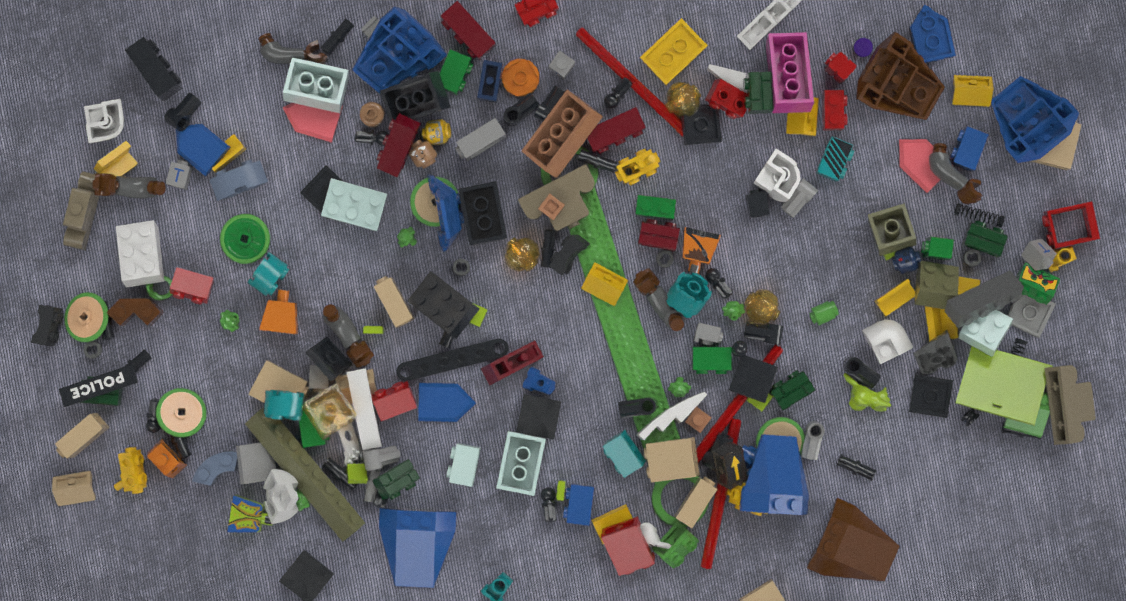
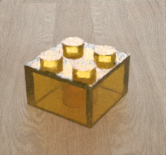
M337 383L303 403L305 414L322 440L354 422L357 418L356 412Z

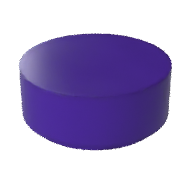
M860 38L853 45L854 53L861 58L869 56L873 50V44L867 38Z

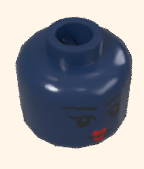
M913 247L895 251L892 257L895 270L901 274L918 270L919 262L922 261L919 251L915 252Z

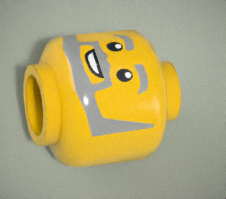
M443 119L427 121L425 128H422L423 139H427L431 145L447 143L448 138H451L450 124L446 123Z

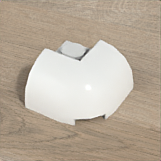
M121 99L84 106L89 144L113 139L121 133L124 127Z
M775 149L754 181V184L768 192V196L772 199L786 202L790 199L801 180L797 163L786 154Z
M882 320L862 330L879 364L913 348L904 328L894 320Z
M277 469L270 471L263 487L266 489L267 500L263 503L271 524L284 522L298 512L296 505L298 494L295 491L298 481L290 473Z

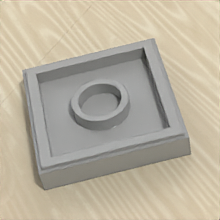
M1021 295L1017 302L1012 303L1007 316L1013 319L1012 326L1040 338L1056 303L1050 301L1045 305L1036 302L1035 299L1026 295Z
M261 443L236 446L240 484L266 481L270 471L276 469L275 460Z

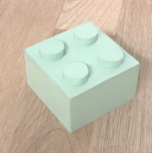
M994 310L986 317H980L970 325H964L958 338L992 357L1009 330L1013 319L998 310Z
M457 443L456 447H452L450 458L453 459V464L448 466L446 476L450 478V483L473 486L481 447Z

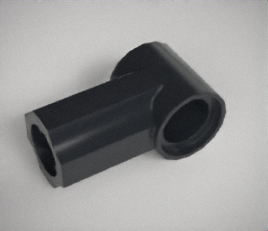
M554 86L546 100L536 110L534 117L543 122L565 91Z
M189 92L176 108H170L164 116L165 122L178 131H184L189 126V118L202 102Z
M531 93L527 94L505 110V123L508 126L518 125L522 119L536 110L540 104ZM514 112L518 118L515 121H510L507 118L508 113Z
M746 321L744 337L781 345L784 326Z
M848 357L843 362L844 370L870 389L880 380L881 375L857 357ZM852 360L857 362V368L854 371L849 369V363Z
M653 397L618 402L621 418L650 415L658 407V403ZM645 401L653 403L651 411L644 409L643 404Z
M718 432L712 449L704 454L702 464L717 474L723 473L727 468L726 456L734 438Z

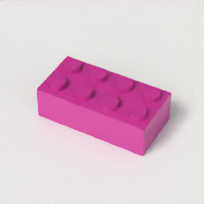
M807 32L769 33L766 40L768 72L772 74L774 107L772 113L811 112L814 97Z

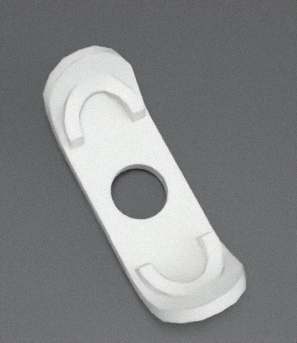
M342 411L329 412L328 418L337 427L345 450L344 464L346 466L347 464H353L358 460L360 452L351 420ZM345 431L350 433V441L345 438Z

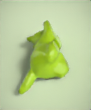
M844 373L845 380L852 386L849 405L853 410L862 411L869 406L875 411L884 412L887 410V407H891L886 387L880 392H874L866 386L859 385L848 373Z

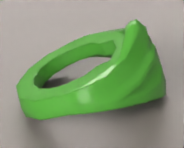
M164 276V280L171 285L172 280ZM153 283L146 284V292L155 300H164L172 295L170 290L167 294H158L153 291Z

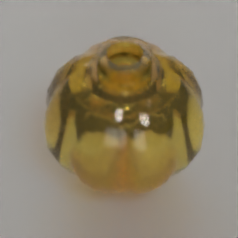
M676 82L668 89L665 106L670 113L674 112L681 117L686 114L689 117L697 112L700 106L699 98H701V94L694 84Z
M514 237L506 244L508 248L505 253V262L510 269L518 272L523 270L528 272L538 264L536 259L539 257L540 251L534 240L526 237L520 239Z
M759 289L755 293L751 292L745 300L744 305L747 306L745 309L746 314L754 323L766 324L770 320L775 321L780 314L778 298L770 290Z

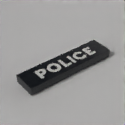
M131 364L58 390L64 407H68L139 383L134 366Z

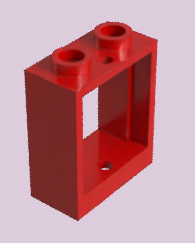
M1092 201L1043 212V226L1047 227L1048 231L1046 240L1052 249L1100 239ZM1082 209L1088 237L1057 243L1051 215Z

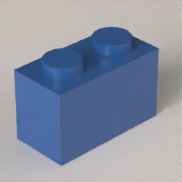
M968 126L964 130L960 129L956 139L959 143L957 148L954 147L950 154L951 164L971 172L975 171L989 134Z
M571 484V488H567L565 499H569V505L564 507L563 518H567L566 523L590 525L594 486Z

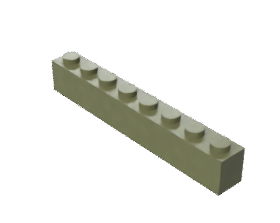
M262 408L245 423L283 471L290 473L296 478L298 489L342 542L365 524L360 515L280 419L265 417L264 408Z

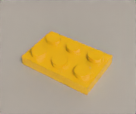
M681 18L640 59L667 85L708 45Z

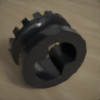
M973 408L961 418L962 421L966 422V426L971 425L980 416L979 413L976 414L974 412L975 409Z

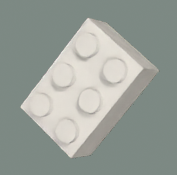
M155 221L116 226L121 279L126 287L164 282L159 229Z

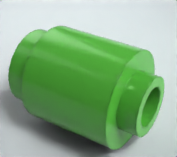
M826 301L811 308V313H809L813 324L817 323L818 326L835 319V316L839 315L834 301Z

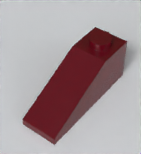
M534 340L481 368V371L490 386L540 360L544 356Z

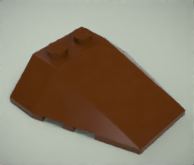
M893 32L876 47L859 77L856 99L873 109L927 120L945 86L933 70L929 69L923 57L913 48V44L897 32Z
M836 498L829 514L830 519L816 551H813L806 568L824 576L885 581L900 546L855 505Z

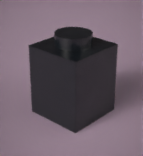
M761 189L749 191L750 194L746 195L749 219L769 215L766 192H761Z

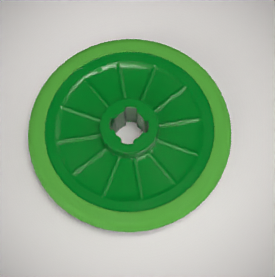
M240 214L232 217L225 223L220 234V244L223 252L229 259L237 263L249 264L256 262L267 252L270 244V234L266 224L260 218L251 214ZM243 235L249 236L247 243L241 241Z

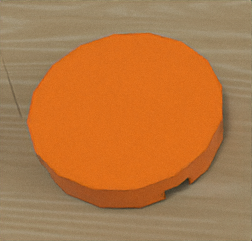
M526 59L510 61L502 72L504 88L516 97H525L529 93L532 94L539 84L537 67Z

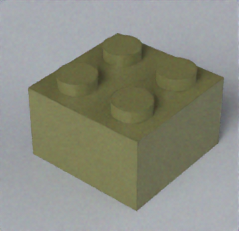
M905 203L868 214V223L879 256L917 245L916 236Z
M921 261L916 274L915 305L945 309L947 300L958 295L959 267Z

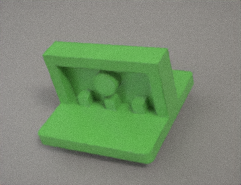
M677 521L660 539L661 542L669 543L672 546L669 549L655 546L652 550L674 569L684 562V557L689 552L691 553L696 549L699 540Z

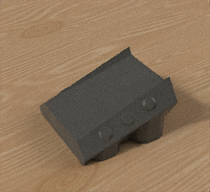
M948 330L914 352V357L922 375L934 373L940 367H952L956 364V360H958Z

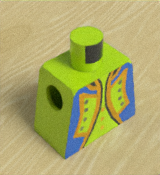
M239 495L233 496L227 532H260L262 524L273 526V524H271L268 514L264 513V504Z

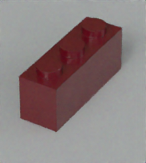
M458 1L440 15L443 20L440 23L447 31L451 29L455 33L453 37L460 45L464 43L468 47L466 51L473 59L477 57L480 61L496 46V42Z
M637 107L596 125L587 137L593 153L598 152L602 154L609 150L608 146L615 144L619 146L625 143L626 138L633 136V138L644 134L643 130L646 129V126Z
M399 114L396 120H391L388 130H391L390 134H386L382 143L385 146L384 150H380L376 159L379 161L377 169L398 178L404 168L421 123L402 114Z

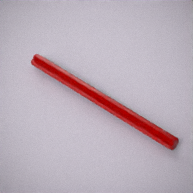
M581 27L576 32V36L621 79L628 78L632 82L631 88L683 136L682 121L592 35Z
M774 345L763 362L773 365L782 354L783 349L778 345ZM740 394L736 395L696 448L698 463L715 442L718 432H723L748 397Z
M732 418L729 424L727 435L734 439L726 456L727 468L723 473L719 474L701 561V567L705 569L712 568L732 471L731 463L733 454L736 452L741 427V420Z

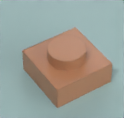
M549 193L538 210L554 221L565 205Z
M695 407L685 422L701 433L712 417L698 407Z

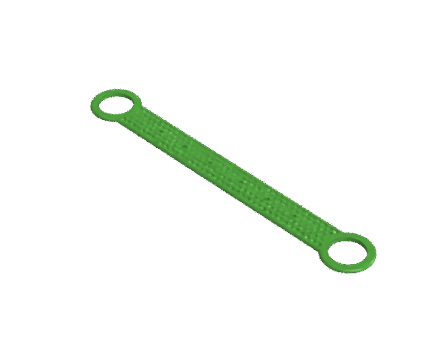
M581 146L575 154L580 155L581 149L588 150ZM588 164L589 171L595 182L594 188L590 193H580L589 211V215L579 220L580 224L569 229L571 235L581 236L590 243L587 249L578 254L585 279L594 262L626 279L595 189L598 179V168H593V165ZM541 168L543 184L546 185L552 182L550 174ZM627 283L615 306L592 294L591 296L626 399L633 400L653 397L658 403L654 413L633 417L637 432H639L651 420L670 407ZM651 401L644 402V409L651 411L653 403ZM673 420L664 431H659L655 428L645 440H641L643 449L646 448L648 443L680 439L675 421ZM699 476L682 479L689 480L695 484ZM672 480L655 482L652 492V505L657 516L668 525L673 526L679 521L684 527H687L686 524L669 515L661 504L662 490ZM708 505L706 506V508H705L704 511L702 512V514H701V516L699 517V519L697 520V522H698V521L704 516V514L706 513L707 508H708Z

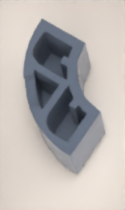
M252 160L242 162L241 167L230 171L226 169L215 173L216 177L210 179L217 201L231 198L268 182L261 161L252 162Z
M226 451L209 457L199 466L192 482L212 486L222 473L237 471V451Z

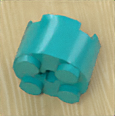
M268 252L266 257L269 259H263L253 273L252 277L255 279H249L247 283L263 295L267 296L269 294L272 296L278 287L276 284L277 280H283L290 269L287 268L288 264Z
M682 272L670 287L666 302L670 307L682 313L684 317L691 318L703 309L710 299L712 291H709L707 287L708 282L701 275L694 272L692 274Z
M265 390V417L301 420V416H303L304 393Z

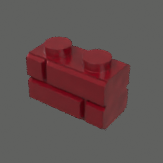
M646 219V222L642 221L638 245L676 251L680 228H676L677 224L665 222V225L657 224V220Z

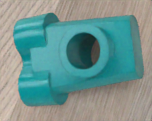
M502 572L490 585L486 584L482 588L481 593L491 601H503V595L513 583V580ZM499 581H503L505 586H501Z

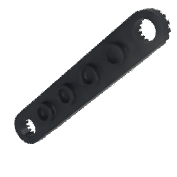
M494 339L403 362L397 367V376L403 381H410L501 358L508 353L509 346L503 339ZM499 342L505 346V350L501 354L494 351V345ZM404 366H409L412 370V374L409 377H404L401 374V369Z

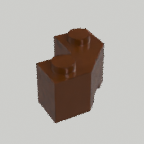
M138 298L119 299L106 313L120 326H125L135 315L147 326H152L164 311L151 299Z

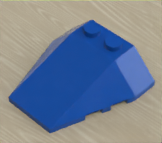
M393 7L378 22L352 70L380 93V90L400 84V81L410 76L411 78L415 77L417 73L425 69L433 68L447 56V53L434 36L405 9Z
M1022 76L991 100L1000 126L1001 135L1004 138L1006 150L1017 163L1041 159L1071 134L1079 112L1068 99L1060 97Z
M428 174L430 193L436 200L441 230L437 231L440 248L444 252L449 249L462 230L461 224L464 223L463 213L459 212L458 205L461 204L460 195L432 174Z
M762 434L754 454L753 466L748 471V480L741 490L740 511L791 515L808 514L809 493L797 437Z
M380 508L379 530L395 586L434 588L456 531V512Z

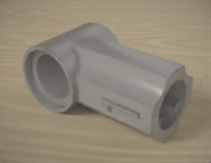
M803 178L790 199L783 203L781 209L794 218L818 190Z
M811 421L806 425L801 457L817 460L825 429L819 422ZM815 425L819 426V433L817 435H811V427Z
M396 446L362 451L366 471L380 469L384 465L396 463L401 457L400 450Z

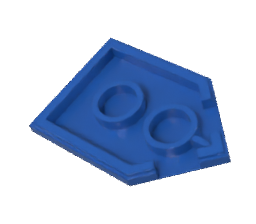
M924 4L910 26L915 50L923 57L925 63L955 57L956 54L948 19Z
M203 124L189 125L184 131L176 130L177 153L204 176L211 172L212 168L231 148Z
M419 383L418 421L457 422L476 404L459 384Z

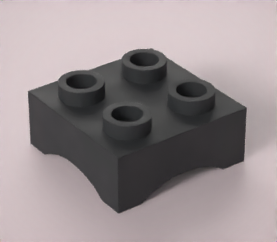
M579 235L567 236L561 243L562 249L559 252L556 251L550 258L551 264L549 266L560 275L568 274L572 269L575 257L590 245L589 242Z
M39 305V326L32 336L31 343L54 346V343L58 342V325L62 323L64 315L61 313V308Z
M524 394L516 432L554 439L561 401Z
M303 550L279 582L303 601H313L334 573L307 551Z

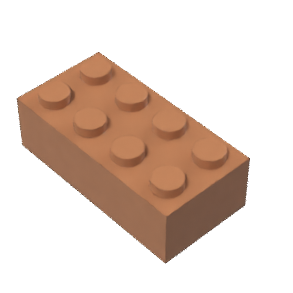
M566 90L522 149V152L545 172L557 178L603 116L580 97Z

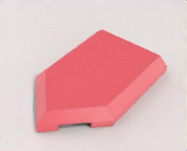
M290 103L283 107L295 132L332 143L341 111L336 113L296 103Z
M899 139V167L928 193L940 181L930 170L929 155L933 153V145L927 139Z

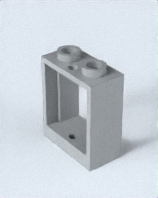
M494 118L456 142L458 147L455 149L461 159L466 158L468 162L504 140L506 134L497 119Z

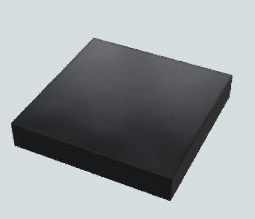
M709 105L680 107L684 146L722 142L719 110Z
M327 165L300 192L321 213L331 178L343 181Z
M325 337L306 352L307 356L331 382L352 366V363L328 337Z
M744 355L739 360L729 391L765 403L778 367Z
M914 374L909 412L947 418L953 380Z

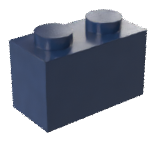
M483 61L477 96L478 100L497 103L503 63Z

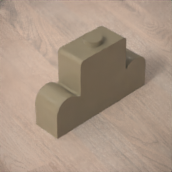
M585 164L519 198L518 202L527 218L537 220L543 214L538 208L550 193L565 205L554 221L549 218L554 230L560 231L566 227L572 229L580 224L579 220L589 215V211L580 193H590L594 188L595 182Z
M82 171L77 189L72 188L63 222V225L67 226L63 240L64 246L86 251L99 200V195H95L92 188L93 180H95V174Z
M1073 365L1045 368L1054 445L1081 442L1085 436L1084 427L1081 425V422L1095 420L1096 418L1091 382L1076 383L1077 370Z

